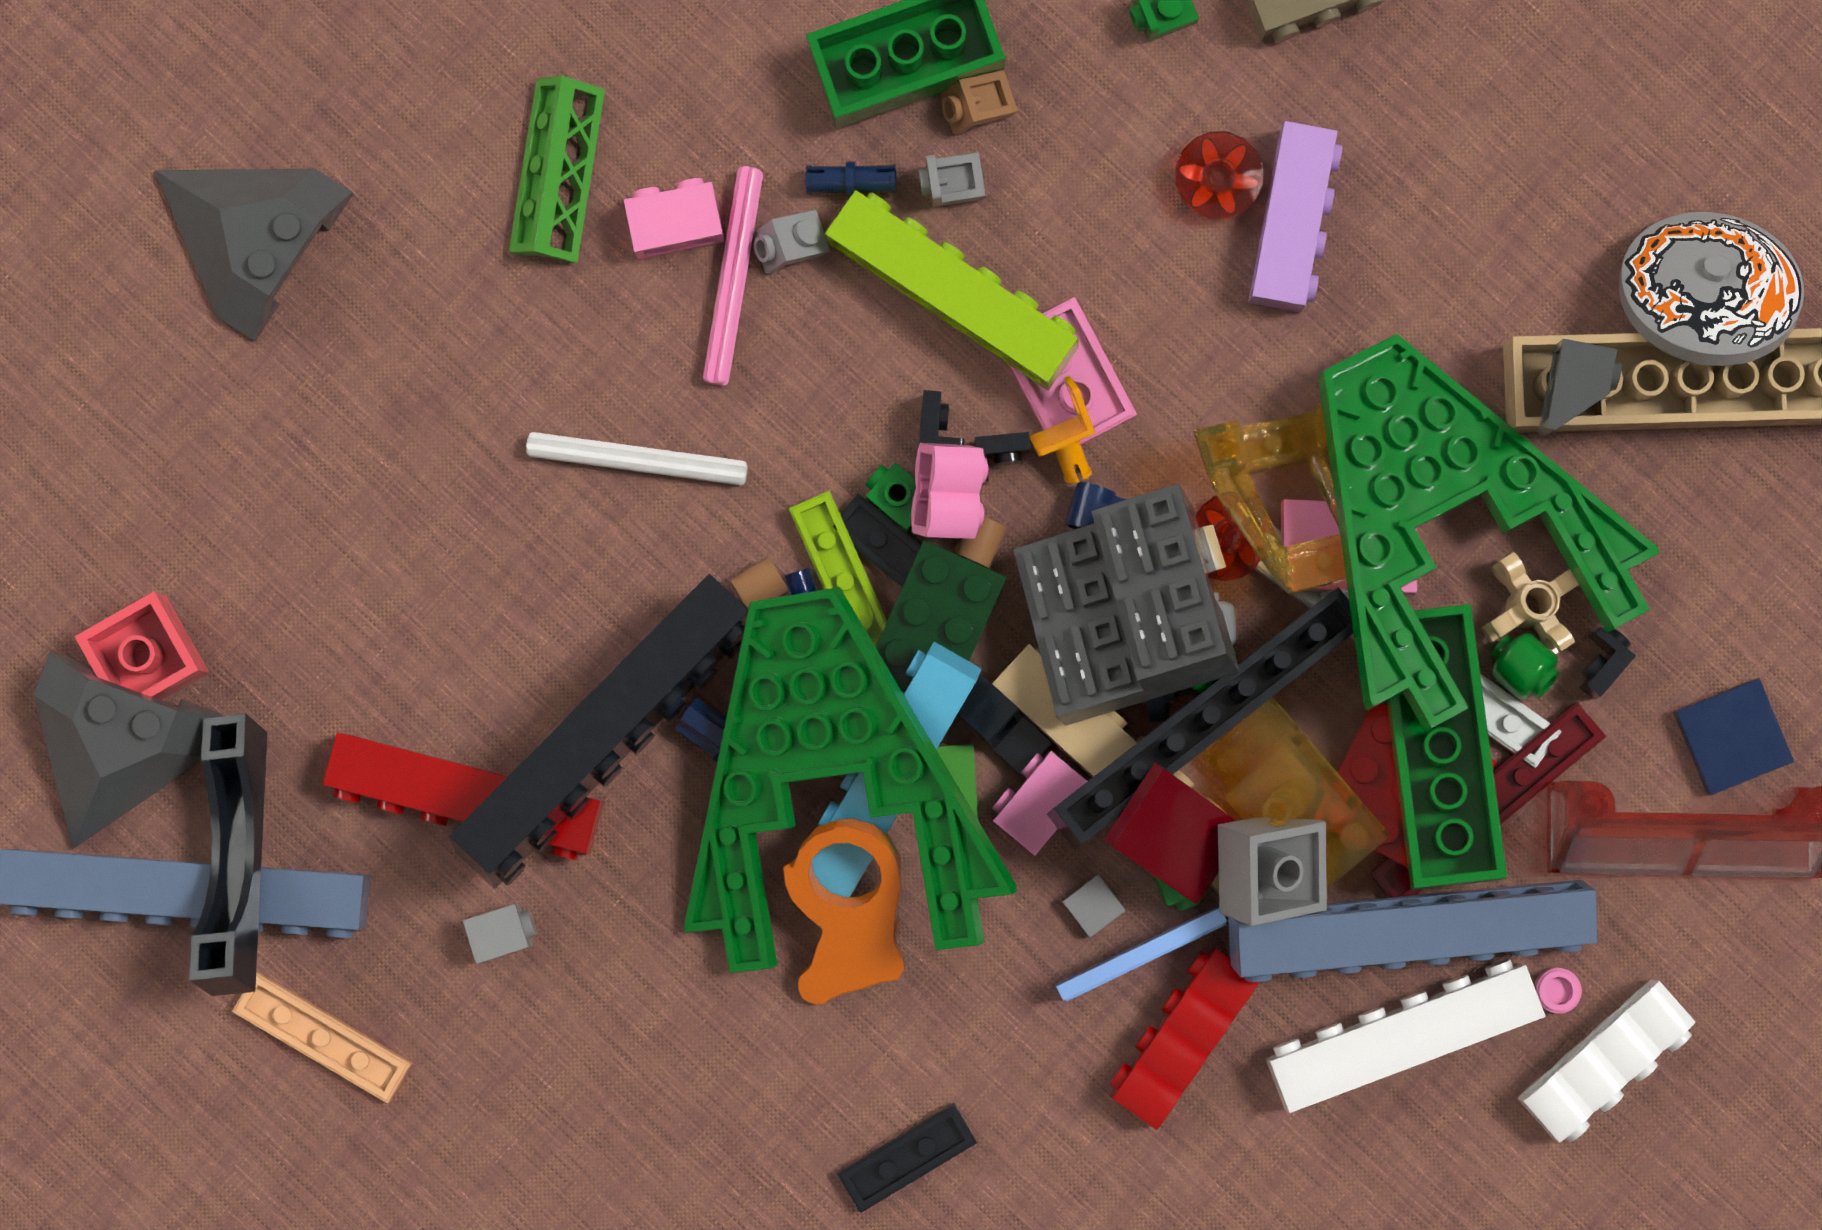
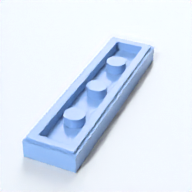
M1216 906L1056 983L1055 987L1061 999L1067 1002L1225 926L1228 921L1225 915L1219 913V907Z

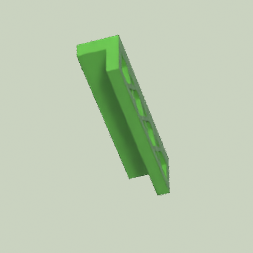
M563 75L536 79L509 253L520 256L541 255L566 263L578 262L605 89ZM574 92L589 96L586 115L580 120L572 108ZM574 135L581 150L579 159L571 163L565 148L567 140ZM568 179L574 193L572 202L564 207L558 192L560 183ZM559 222L567 234L564 250L550 246L552 229Z

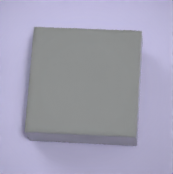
M1099 874L1062 901L1089 938L1126 911Z

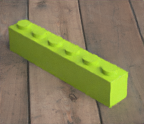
M855 190L826 231L825 235L828 244L1049 391L1079 348V338L1074 335L1076 329L1057 315L1049 319L1037 311L1038 303L1025 293L1017 290L1013 295L1001 287L1002 280L989 269L980 266L976 270L963 261L965 255L953 245L943 241L939 246L927 238L928 231L917 221L909 217L902 221L889 212L891 206L879 196L870 192L866 197Z

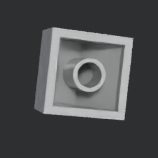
M1254 817L1218 824L1220 914L1249 926H1255L1327 910L1326 821L1318 819Z

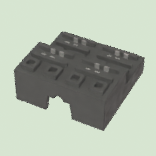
M1179 483L1093 510L1091 512L1094 524L1013 549L1056 715L1065 726L1240 672L1223 612L1215 599L1208 578L1206 564L1209 561L1194 508Z

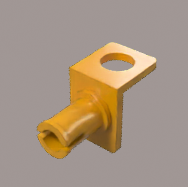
M1069 375L1063 379L1077 416L1031 435L1030 443L1038 456L1055 451L1065 482L1067 484H1074L1079 482L1074 465L1078 473H1081L1083 480L1092 474L1080 440L1096 434L1081 392Z

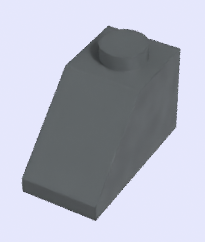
M1562 339L1554 346L1538 434L1549 435L1609 395L1610 389L1616 390L1622 368L1621 363L1615 362L1618 349Z

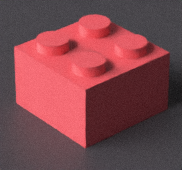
M155 591L74 636L98 678L159 700L165 699L210 673L167 595Z

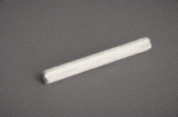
M536 432L529 433L526 444V453L534 458L740 486L745 484L748 470L747 463L742 460Z

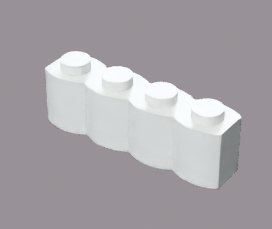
M1652 979L1627 999L1618 1010L1602 1021L1584 1040L1567 1052L1550 1070L1532 1083L1517 1099L1553 1140L1560 1143L1567 1139L1569 1142H1572L1589 1128L1590 1124L1587 1122V1119L1600 1108L1603 1112H1606L1623 1098L1624 1094L1621 1092V1089L1634 1078L1637 1082H1640L1649 1076L1658 1066L1654 1060L1664 1050L1668 1048L1670 1052H1673L1684 1045L1692 1036L1688 1030L1695 1024V1021L1659 980Z

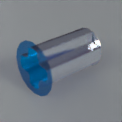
M810 567L785 575L791 595L818 591Z

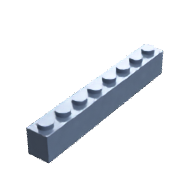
M0 849V904L10 905V914L37 915L38 907L55 908V917L83 918V910L100 911V920L128 922V914L145 915V923L173 925V917L191 918L190 926L196 927L205 905L211 863ZM261 867L258 931H263V923L280 924V933L308 935V927L326 928V936L353 938L354 930H363L367 926L371 875Z
M1582 880L1327 903L1326 911L1255 926H1249L1228 917L1230 965L1240 977H1245V980L1249 982L1269 981L1272 979V974L1289 973L1290 976L1296 978H1308L1316 976L1317 970L1334 969L1337 973H1356L1362 970V966L1376 964L1383 969H1400L1406 966L1407 961L1423 960V963L1429 965H1442L1449 963L1450 957L1467 956L1470 960L1484 961L1493 959L1494 953L1511 952L1515 956H1533L1538 954V949L1555 947V950L1560 952H1576L1582 950V945L1598 943L1596 890Z

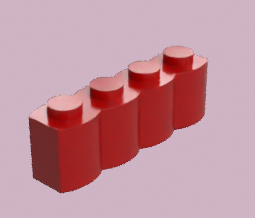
M1214 947L1208 954L1203 950L1198 953L1186 971L1192 976L1183 991L1174 988L1163 1003L1160 1010L1165 1012L1166 1015L1157 1028L1149 1025L1135 1045V1048L1140 1051L1131 1066L1123 1062L1109 1082V1085L1114 1088L1110 1097L1156 1130H1158L1172 1111L1182 1093L1194 1079L1209 1054L1216 1047L1236 1015L1259 984V982H1249L1245 980V977H1240L1231 967L1230 958Z

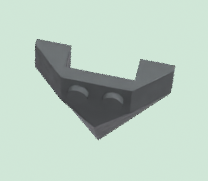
M315 168L155 170L215 315L253 341H256L280 305L273 299L320 227L322 226L329 231L353 196L351 191Z
M50 651L33 695L73 849L200 763L203 718L224 716V714L183 699L180 700L178 706L93 676L91 675L93 669L90 665Z

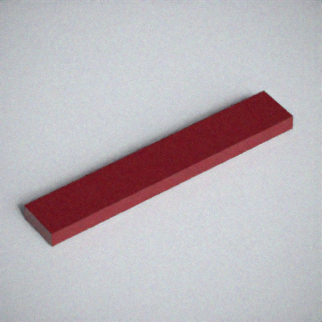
M1574 702L1551 721L1547 728L1541 730L1523 745V748L1509 756L1493 770L1500 825L1607 737L1578 702ZM1556 731H1562L1557 739L1550 742L1548 752L1536 768L1523 760L1530 753L1534 755L1539 746ZM1385 859L1369 873L1388 898L1417 895L1423 890H1411L1408 869L1390 859Z

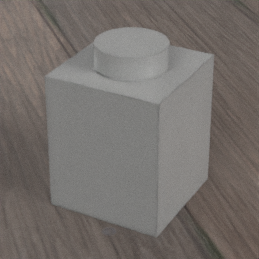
M520 903L463 920L476 964L532 947L531 937L537 935L531 911L529 909L523 911Z

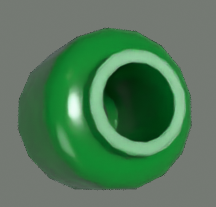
M1523 633L1515 639H1512L1509 635L1505 636L1491 653V657L1496 660L1491 671L1492 677L1521 700H1526L1532 696L1535 699H1539L1550 689L1560 675V672L1556 669L1558 664L1557 655L1529 633Z

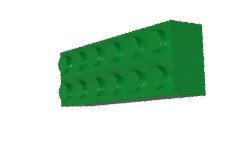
M1471 604L1413 610L1469 708L1425 732L1403 692L1386 700L1410 889L1419 890L1504 880L1507 878Z

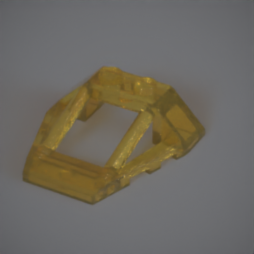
M1321 401L1307 413L1241 428L1238 420L1196 429L1193 432L1206 474L1219 500L1270 574L1288 595L1346 581L1340 534L1284 547L1250 477V474L1307 462L1339 528L1332 474L1324 458V455L1329 453Z

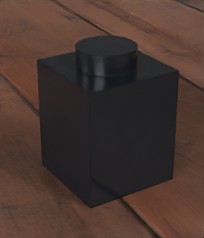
M979 674L975 685L957 714L964 723L994 749L1025 717L1011 700L981 674Z

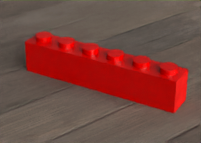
M337 732L323 785L335 788L333 797L359 803L361 795L378 799L376 806L378 809L403 815L404 808L409 807L422 811L421 820L446 826L448 818L463 822L508 776ZM589 798L591 800L590 803L575 819L571 820L567 816L555 828L558 835L550 844L553 845L551 854L573 860L578 859L579 852L590 854L604 801Z

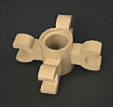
M1515 552L1491 566L1495 577L1511 593L1506 602V611L1481 627L1491 643L1515 627L1524 629L1534 627L1540 636L1541 643L1555 654L1575 643L1572 634L1555 616L1560 606V597L1579 585L1570 569L1550 582L1544 580L1531 581L1526 574L1521 559ZM1527 595L1532 596L1538 602V614L1528 608L1526 604Z

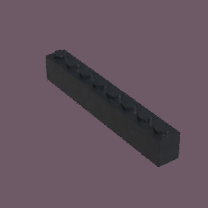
M1339 587L1238 664L1239 673L1220 678L1047 813L1048 817L1072 848L1076 850L1120 816L1154 763L1174 774L1351 636L1354 631L1348 598Z

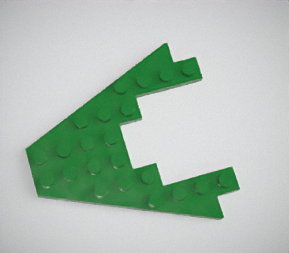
M1395 334L1323 370L1318 375L1363 703L1367 710L1403 692L1426 732L1469 708L1401 588L1437 568L1415 529L1480 495L1503 534L1540 516L1607 633L1650 610L1628 570L1659 554L1660 550L1400 335Z
M840 587L751 601L749 604L684 923L685 933L722 929L730 973L771 969L778 966L756 833L788 829L796 826L789 782L863 772L870 818L913 813L935 950L971 947L985 943L978 898L1011 895L1017 892V886Z

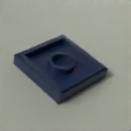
M1760 678L1673 712L1707 795L1716 794L1794 762Z

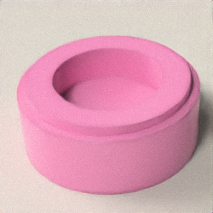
M1558 967L1546 969L1539 974L1534 983L1542 1008L1549 1012H1569L1580 1001L1582 994L1580 981L1574 973L1567 969Z

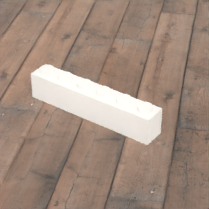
M1506 959L1485 967L1486 976L1470 981L1468 975L1460 976L1443 983L1445 991L1428 997L1426 991H1421L1400 1000L1402 1007L1385 1013L1384 1007H1378L1358 1015L1360 1023L1343 1029L1341 1023L1332 1024L1317 1030L1315 1033L1318 1039L1301 1045L1299 1039H1293L1273 1047L1275 1055L1265 1059L1284 1109L1292 1113L1546 1017L1527 966L1518 963L1512 965L1511 959Z

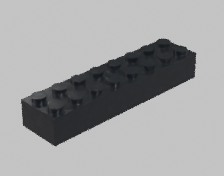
M709 573L449 836L455 852L494 889L502 882L507 886L510 885L526 868L522 861L534 849L539 853L545 850L558 835L555 828L567 816L573 820L587 807L591 801L587 795L599 783L606 787L616 778L623 768L619 763L629 752L632 751L635 755L640 753L654 737L651 730L662 719L667 723L670 722L683 709L686 704L683 697L693 687H696L698 690L704 688L717 673L714 666L725 655L731 659L740 651L748 609Z

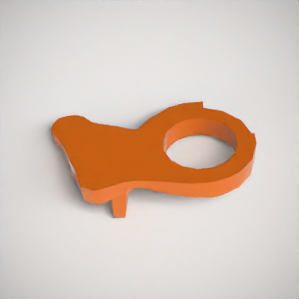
M854 818L839 819L818 826L803 841L797 858L783 866L785 886L791 900L810 920L822 928V936L817 945L813 961L803 969L798 980V990L802 999L816 1005L824 1004L830 999L847 992L867 988L880 982L898 980L904 971V956L897 942L898 920L895 919L901 890V857L890 837L874 824ZM850 843L862 847L875 858L880 867L881 882L871 892L862 896L843 897L831 893L819 883L813 872L812 859L821 849L832 844Z

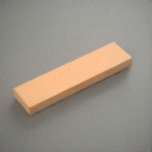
M256 972V991L243 993L232 1010L233 1013L386 1103L391 1101L413 1064L260 972Z

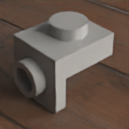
M979 152L938 159L935 158V154L926 156V168L918 169L922 196L931 195L933 207L984 200L986 198Z
M816 210L771 219L753 234L755 254L762 262L766 274L775 273L785 265L823 257L830 252Z

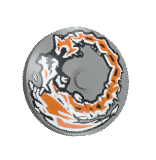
M1715 212L1678 214L1649 226L1635 238L1628 248L1619 275L1620 301L1627 318L1634 328L1647 341L1660 350L1679 359L1703 365L1728 366L1743 364L1771 353L1793 331L1804 301L1802 275L1788 249L1763 228L1747 220Z

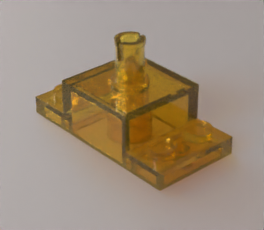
M1273 697L1262 704L1202 755L1231 789L1223 797L1243 820L1254 817L1272 818L1268 823L1274 826H1283L1290 819H1318L1326 821L1327 888L1391 836Z

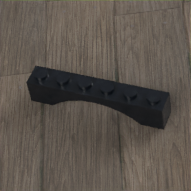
M246 713L203 718L201 763L210 806L212 832L211 868L205 905L199 922L191 935L189 981L211 996L256 991L267 731Z

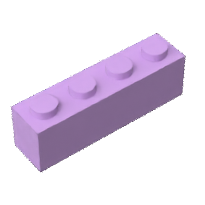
M1284 121L1279 131L1248 303L1301 313L1306 306V301L1314 302L1319 276L1311 275L1314 258L1321 259L1323 256L1327 232L1319 231L1322 214L1330 215L1335 189L1327 188L1330 171H1338L1343 148L1342 145L1335 144L1337 130Z

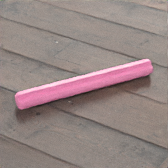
M743 166L737 170L703 373L704 381L713 385H727L730 378L763 180L762 171L754 167Z

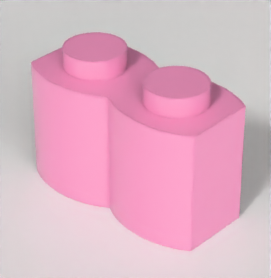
M919 444L915 464L916 490L911 511L912 533L924 537L976 538L978 528L982 526L984 521V507L980 502L979 493L982 483L985 482L988 475V462L984 457L983 448L956 444Z

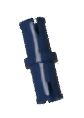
M846 161V166H806L807 194L846 193L847 197H851L855 190L860 193H896L897 190L896 164L857 166L856 161Z

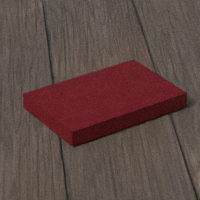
M1154 763L1103 841L1198 905L1219 873L1218 824L1236 820L1165 768Z

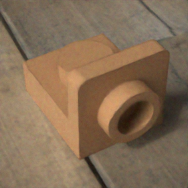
M1004 70L958 80L941 93L940 96L943 115L949 122L954 135L962 134L975 125L1009 118L1018 112Z

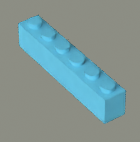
M933 642L927 654L920 650L916 653L905 673L912 680L905 692L902 691L937 749L975 685L981 668L938 643ZM863 772L846 774L840 788L847 792L839 805L833 801L829 803L818 825L821 826L839 819L854 818L874 824L887 834L898 814L870 818ZM850 843L832 844L821 849L812 859L813 872L819 883L831 893L850 897L873 856L862 847Z

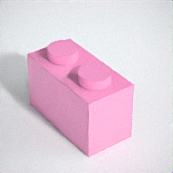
M702 178L687 179L676 184L677 189L660 192L658 187L643 188L634 191L633 198L624 199L633 248L638 260L725 242L712 182L703 183Z
M1052 751L1045 758L1037 753L1020 773L1026 780L1016 793L1008 787L992 807L998 813L992 821L1033 856H1036L1058 829L1047 813L1088 782Z

